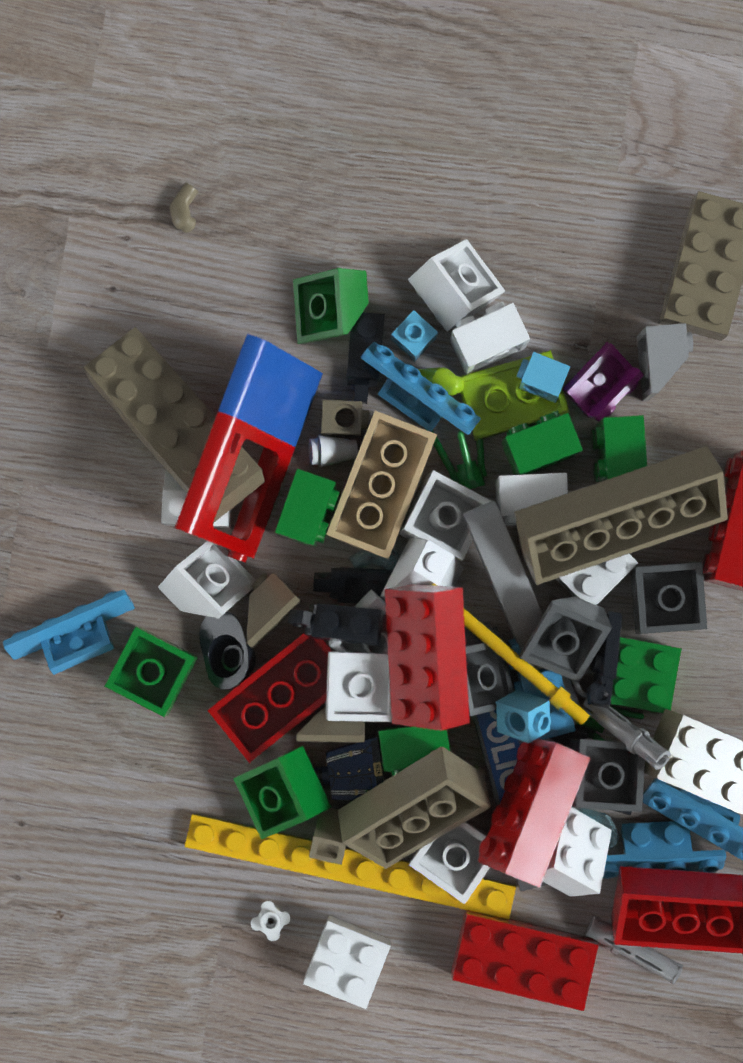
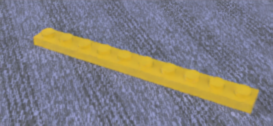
M194 813L191 815L184 846L186 848L504 919L510 918L516 886L483 878L467 902L463 904L409 866V861L400 860L385 869L357 851L345 848L342 865L309 857L313 841L311 839L278 832L261 840L256 827Z

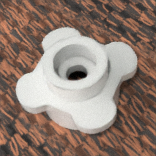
M265 901L261 905L259 915L252 918L251 927L255 931L260 930L266 934L268 940L276 941L280 937V931L283 926L289 924L290 914L275 907L272 901ZM269 918H273L274 922L272 924L267 922Z

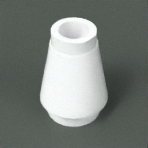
M322 435L309 439L308 450L311 465H318L321 468L356 459L358 447L356 439L350 440Z

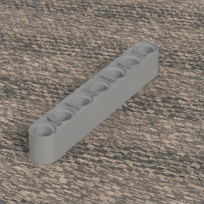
M493 500L463 513V517L513 638L517 641L521 652L543 615L502 515ZM528 662L536 670L543 669L540 666ZM562 676L565 690L571 694L570 699L579 705L569 678Z

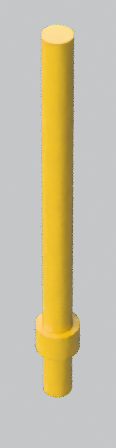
M464 609V626L545 694L553 707L557 710L561 708L580 725L588 719L590 715L570 699V693L561 686L557 688L527 661L520 659L513 649Z

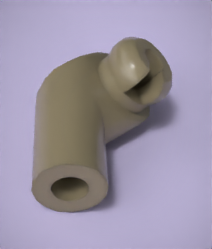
M186 182L171 202L170 213L172 223L176 229L189 233L196 226V220L191 217L189 205L199 191Z

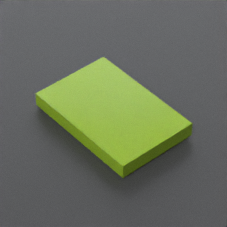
M551 350L539 353L553 359ZM531 356L460 376L464 380V389L460 393L462 401L470 406L475 414L481 418L472 430L474 441L509 432L510 428L526 422L528 426L537 424L540 417L557 410L560 416L570 413L563 390L561 389L558 399L554 403L519 389L522 379L516 377L523 359L530 361Z

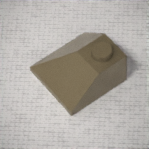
M274 572L270 576L263 573L251 585L254 591L249 595L246 641L251 648L257 646L289 615L290 610H294L302 602Z
M325 705L296 734V741L364 742L365 721H327Z

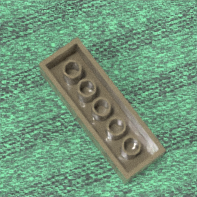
M134 327L83 368L90 383L183 490L188 493L216 417L142 333ZM243 447L240 449L213 523L265 482L262 469Z
M708 446L514 511L523 558L536 585L728 520L723 470Z

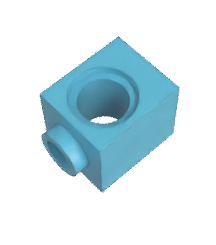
M413 310L391 334V341L415 362L436 340L438 332Z
M533 352L530 361L523 359L516 377L522 379L519 389L556 403L571 366Z
M516 690L496 701L497 732L530 743L550 731L549 700Z

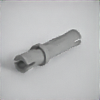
M587 699L585 700L582 709L611 734L620 739L626 745V749L632 754L637 753L657 770L666 765L669 760L668 757L671 755L670 752L656 743L650 737V733L644 728L639 729L610 706L603 708L588 705Z
M596 916L592 918L585 931L586 936L609 947L611 953L615 955L619 953L672 984L677 981L682 972V964L671 960L650 947L614 945L612 926Z

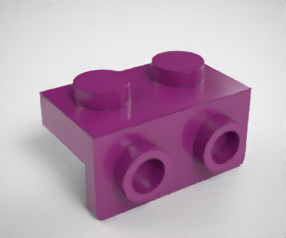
M606 342L562 390L586 416L599 422L601 419L609 417L614 412L616 404L625 395L630 394L636 389L638 381L644 374L640 369L632 367L613 344Z

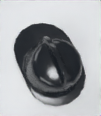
M227 611L219 619L206 616L201 623L199 639L208 679L215 687L222 690L232 689L247 679L256 663L254 647L251 648L246 643L247 640L241 623L233 613Z

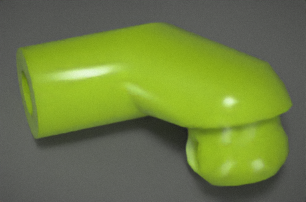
M445 367L418 369L427 380L442 386L448 392V395H456L464 389V380Z

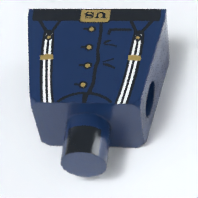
M378 736L366 738L364 742H353L326 751L327 766L313 768L321 786L330 785L332 800L353 801L384 782Z

